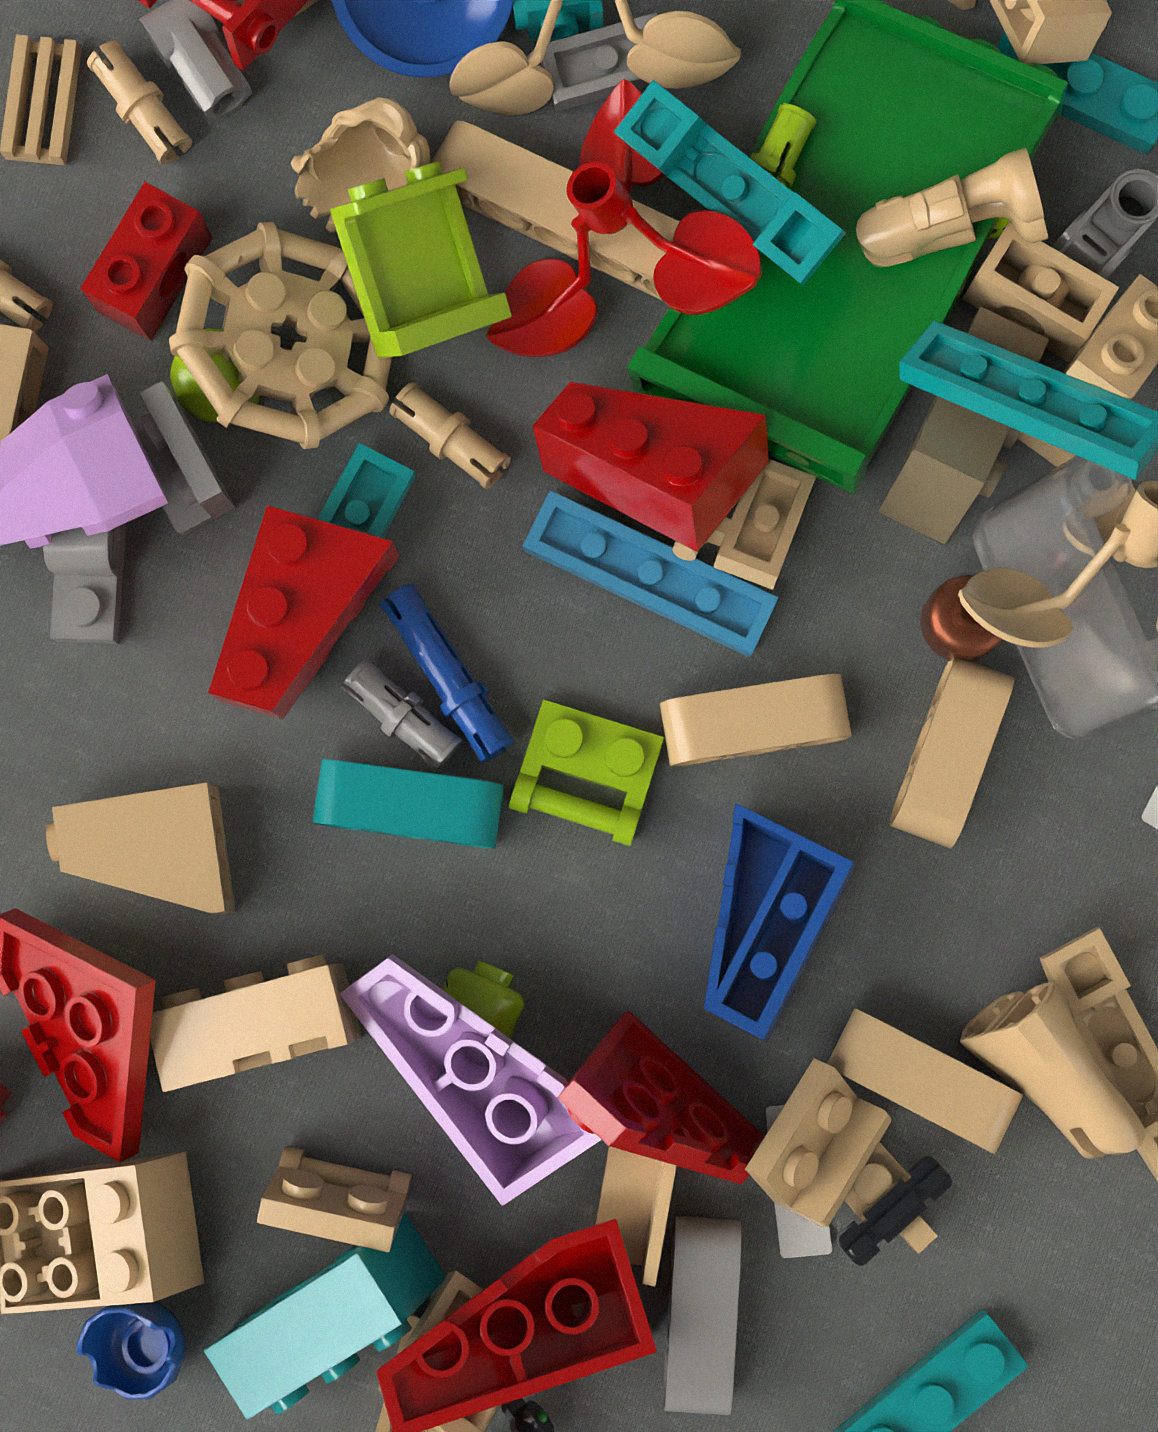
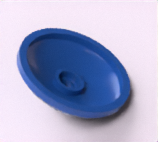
M332 0L342 28L362 53L390 71L422 78L451 74L460 60L470 51L479 46L496 42L508 21L513 6V0Z

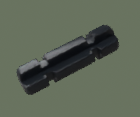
M928 1155L920 1159L908 1170L912 1175L910 1179L906 1182L902 1178L898 1179L862 1212V1215L866 1218L858 1225L853 1220L838 1234L836 1240L839 1246L855 1264L859 1266L866 1265L881 1251L877 1246L879 1242L884 1239L889 1244L927 1209L923 1203L925 1200L931 1197L936 1201L951 1187L953 1181L950 1175L934 1158Z

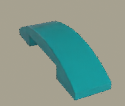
M654 80L614 130V133L707 210L725 214L737 221L754 241L752 245L803 286L846 234L844 230L805 199L784 186L707 125L700 116Z

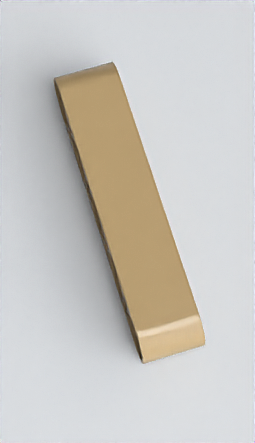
M455 121L431 163L441 161L444 173L465 167L468 180L456 184L461 205L578 260L577 232L572 227L571 222L579 213L569 201L566 192L567 183L573 171L465 121ZM632 199L633 207L636 208L640 216L664 238L673 242L674 233L680 221ZM629 223L623 230L614 234H599L592 230L589 231L591 267L662 300L655 288L653 275L656 264L666 252L654 246Z

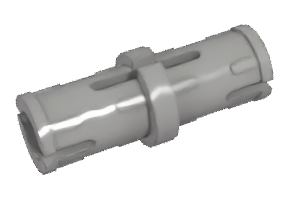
M366 658L360 662L343 682L344 684L341 686V689L358 703L360 702L374 717L383 723L380 728L390 738L395 735L430 764L436 772L448 762L462 744L463 740L452 733L446 726L444 727L431 713L421 706L424 701L414 691L409 694L406 693L400 686H397L384 675L370 659Z

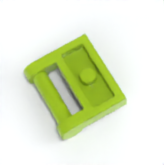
M543 699L523 764L514 786L509 809L525 814L528 813L529 808L612 834L614 835L613 842L630 847L664 737ZM542 767L626 793L622 810L538 785Z

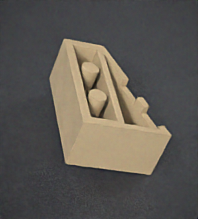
M322 954L286 964L289 975L264 982L262 971L225 980L226 993L201 999L199 988L161 997L163 1010L152 1013L150 1041L162 1091L167 1092L263 1065L290 1060L297 1056L327 1048L332 1049L361 1039L362 1034L357 1016L340 995L349 986L344 963L327 965L325 955Z

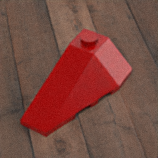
M616 1218L549 1240L376 1370L392 1432H422L656 1353L655 1343Z

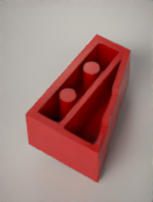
M267 505L208 693L221 702L283 720L330 655V649L351 620H355L365 606V600L386 571L389 572L400 555L393 541Z

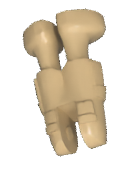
M1026 148L1005 154L995 163L961 180L957 174L906 197L901 195L888 200H881L875 203V207L861 215L856 226L857 239L865 257L872 265L882 268L911 261L938 250L976 241L972 223L994 217L1009 219L1026 242L1036 243L1049 239L1039 191Z

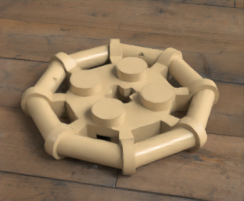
M259 222L257 230L204 257L194 255L186 264L185 272L188 279L176 333L169 338L171 354L182 359L218 413L217 422L226 428L233 424L299 442L303 449L318 448L319 442L323 438L369 412L378 413L384 409L389 401L386 386L392 357L377 358L365 318L350 321L346 315L347 307L340 295L333 292L340 280L363 314L342 248L277 229L274 222ZM281 257L321 268L325 271L319 281L282 270ZM259 258L261 272L252 276L248 283L237 287L225 276ZM210 298L226 306L221 332L203 329ZM282 324L289 325L301 336L302 342H295L291 350L283 349L280 347V337L271 333V327L281 328ZM369 342L364 373L361 376L347 368L351 343ZM222 354L227 362L229 358L239 371L237 378L241 383L235 391H233L211 356ZM333 386L345 396L318 413L314 410L311 398L315 393L324 388L327 390ZM253 394L289 403L291 404L292 414L249 401Z

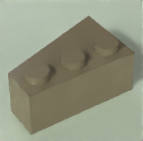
M983 307L979 308L966 331L969 335L1038 363L1049 341L1048 338ZM934 395L915 441H912L903 459L904 464L900 473L886 494L878 513L945 545L977 495L980 494L987 498L991 496L1006 467L1005 462L996 459L1000 449L1003 446L1010 450L1021 431Z

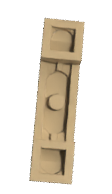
M1095 927L1040 957V961L1048 982H1057L1077 1028L1095 1061L1140 1118L1144 1127L1145 1138L1141 1147L1137 1148V1151L1158 1181V1049L1126 988L1131 986L1101 929Z

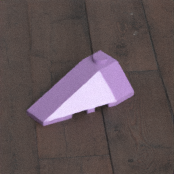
M108 374L91 382L76 384L64 394L49 400L0 442V546L25 540L30 549L50 545L53 533L79 527L83 528L87 536L110 531L168 504L139 431Z
M391 954L340 993L347 1005L502 1206L601 1140L596 1134H591L581 1129L570 1117L567 1107L557 1099L568 1084L564 1077L395 955Z

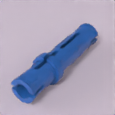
M414 583L407 584L389 594L390 600L388 598L384 599L380 603V607L387 614L390 621L393 622L406 646L436 689L443 702L440 705V709L446 718L453 717L470 742L481 764L492 760L506 751V748L511 747L516 741L509 734L487 700L488 689L482 680L476 682L467 670L455 648L425 605Z

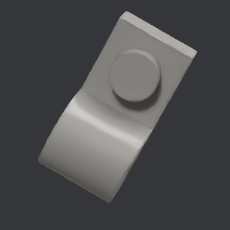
M126 523L110 531L89 536L86 535L82 527L53 533L51 544L43 546L46 567L54 574L50 639L55 642L119 644Z

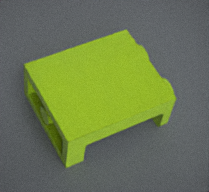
M441 161L417 167L404 172L407 185L388 190L385 178L347 189L351 202L330 209L377 358L403 356L512 317L505 292L488 295L456 190L457 183L468 180L465 167L445 173Z

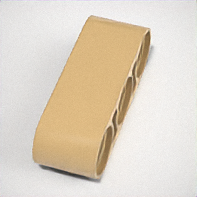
M953 658V661H948L938 683L890 817V826L950 849L954 846L966 821L1013 690L1014 677L970 660Z
M841 674L817 675L678 697L660 703L671 767L821 745L852 738Z
M855 1008L827 1062L828 1065L835 1067L839 1074L993 1154L996 1153L1023 1097L1022 1094Z

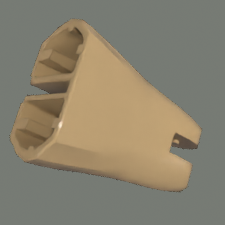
M1051 981L1034 986L1025 994L1021 991H1016L1000 996L980 1011L965 1026L960 1043L986 1066L1035 1103L1084 1158L1093 1159L1103 1157L1106 1154H1124L1141 1147L1145 1135L1140 1118L1095 1061L1077 1028L1057 982Z

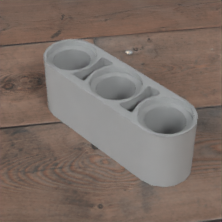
M674 1216L663 1379V1411L715 1415L731 1414L742 1231L740 1220Z

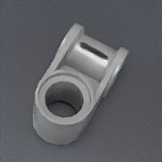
M1133 169L1120 175L1089 210H1084L1053 244L1052 248L1107 280L1130 255L1134 245L1145 235L1158 218V176L1144 169ZM1131 197L1142 206L1144 215L1137 217L1127 214L1120 207L1118 198Z

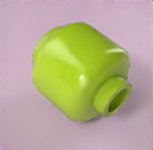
M478 960L474 971L462 967L450 970L441 989L511 1039L525 1007L522 995L509 987L514 975L481 960Z

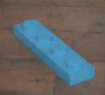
M550 490L522 546L523 551L749 658L779 598L728 573L713 568V566L696 558L692 561L678 558L673 553L672 547Z

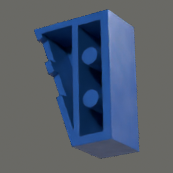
M735 803L732 821L733 829L728 861L725 866L723 894L718 926H716L704 1010L768 1042L855 869L853 861Z

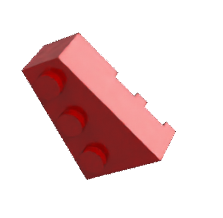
M569 382L533 424L543 472L696 552L700 550L769 463L766 415L576 382Z

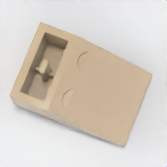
M186 1151L130 1158L121 1163L112 1161L0 1180L1 1314L155 1302L204 1284Z

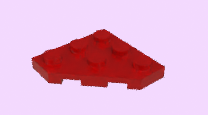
M17 908L1 913L0 990L3 996L14 992L30 1024L21 1032L43 1076L55 1074L71 1106L63 1111L62 1114L73 1136L121 1163L139 1153L156 980Z
M628 1009L609 1028L557 1097L567 1107L570 1117L581 1129L588 1133L596 1134L610 1147L738 1184H742L750 1176L745 1168L765 1138L752 1123Z

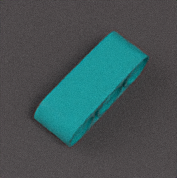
M322 759L312 823L355 831L496 849L505 785L448 775Z

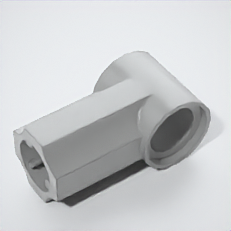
M169 0L138 19L168 69L174 67L187 91L208 121L219 117L226 118L242 108L245 100L252 94L250 85L239 68L234 65L231 56L219 40L221 38L220 32L209 13L189 0Z

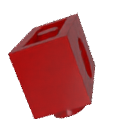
M144 181L80 289L98 313L151 341L187 282L186 264L194 255L202 256L213 237L198 210Z

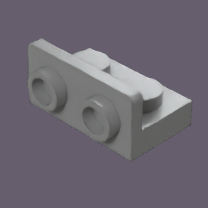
M161 381L140 392L150 412L133 420L139 431L168 501V504L163 505V508L175 530L180 535H186L235 509L234 503L182 407L165 383Z

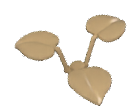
M551 0L536 46L527 56L516 45L504 41L479 46L465 55L451 74L449 85L451 94L458 96L460 100L469 105L503 115L527 114L544 106L551 99L554 90V79L548 70L538 66V64L545 57L563 0ZM615 0L626 36L631 42L636 44L627 54V66L637 77L647 83H651L654 80L664 88L673 89L702 85L724 74L740 59L741 49L732 43L726 32L719 25L702 15L688 11L663 13L649 20L642 31L634 22L628 1Z
M1144 481L1139 484L1136 491L1131 482L1120 485L1090 498L1074 510L1067 524L1068 532L1079 546L1096 555L1062 594L1052 597L1051 592L1042 582L1026 573L1014 569L994 568L979 572L969 579L966 586L959 590L957 595L960 597L961 604L983 628L1008 642L1037 648L1062 643L1070 636L1073 630V623L1061 610L1071 605L1111 556L1118 562L1126 561L1137 567H1158V481ZM1157 619V621H1156L1157 631H1158V619Z

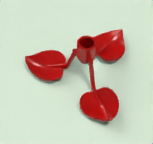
M622 79L595 116L581 148L579 167L570 176L566 187L567 197L579 213L571 222L572 227L577 232L579 274L577 276L574 269L562 260L540 259L527 265L513 278L505 291L512 317L493 323L485 335L491 344L506 352L524 357L553 356L575 347L590 332L598 315L596 302L583 290L591 281L590 230L599 234H614L623 230L629 223L654 246L666 252L655 266L653 275L654 285L662 301L680 313L700 315L715 311L750 291L761 278L762 262L758 249L752 245L754 241L748 232L729 216L715 211L689 213L677 225L672 242L656 231L633 207V201L630 196L632 184L648 186L659 181L664 174L614 133V130L642 95L626 79Z

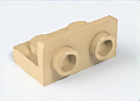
M814 1058L745 1170L776 1204L820 1227H827L830 1225L890 1125L891 1117L884 1109L858 1098L835 1067Z

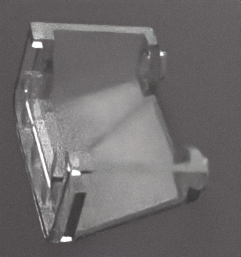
M1076 455L985 510L974 525L972 535L974 548L984 571L994 568L1018 570L1042 582L1049 589L1052 597L1062 594L1105 544L1094 519L1109 514L1124 503L1130 494L1132 479ZM1110 557L1071 605L1061 610L1073 623V630L1066 640L1057 645L1043 648L1017 645L1048 720L1057 732L1067 738L1076 740L1093 737L1158 711V637L1147 641Z

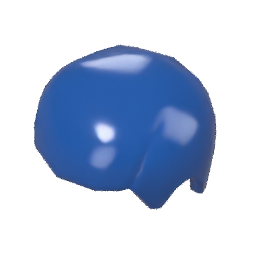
M155 1301L106 1306L85 1321L76 1348L78 1355H84L90 1359L94 1371L93 1383L96 1386L115 1390L117 1394L126 1399H151L177 1380L185 1354L186 1342L182 1327L174 1313L160 1302Z

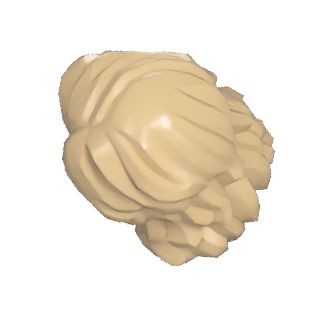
M376 97L357 107L340 111L333 117L332 125L324 131L321 141L311 149L305 150L303 155L294 156L291 161L292 168L299 174L294 190L296 199H303V206L313 207L310 215L315 219L330 215L331 208L351 202L347 189L385 178L388 190L407 185L404 175L405 171L430 163V148L427 139L417 133V128L411 115L394 99ZM330 215L325 228L329 233H337L332 215Z

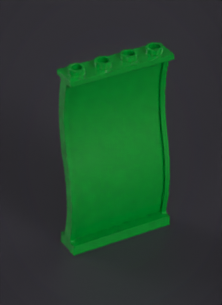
M835 0L832 10L812 39L785 85L749 158L752 153H759L778 114L777 110L780 105H783V103L792 104L810 113L817 123L814 129L811 130L793 170L797 176L789 189L805 199L844 230L846 234L804 286L759 251L762 262V274L756 286L750 291L715 311L700 315L684 314L669 308L644 348L638 347L627 366L633 389L646 395L766 415L769 455L855 495L866 475L868 464L913 385L899 380L900 360L934 320L946 324L1000 217L972 223L976 241L938 250L911 261L883 268L872 265L865 257L857 239L856 226L858 219L864 212L875 207V203L881 200H888L901 195L906 197L957 174L961 180L995 163L999 158L1010 152L1026 148L1031 161L1053 122H1057L1062 113L1068 82L1058 78L1053 70L1042 64L1022 63L1001 54L1000 50L988 41L977 38L968 40L945 30L938 21L929 16L920 14L912 16L889 6L885 0Z

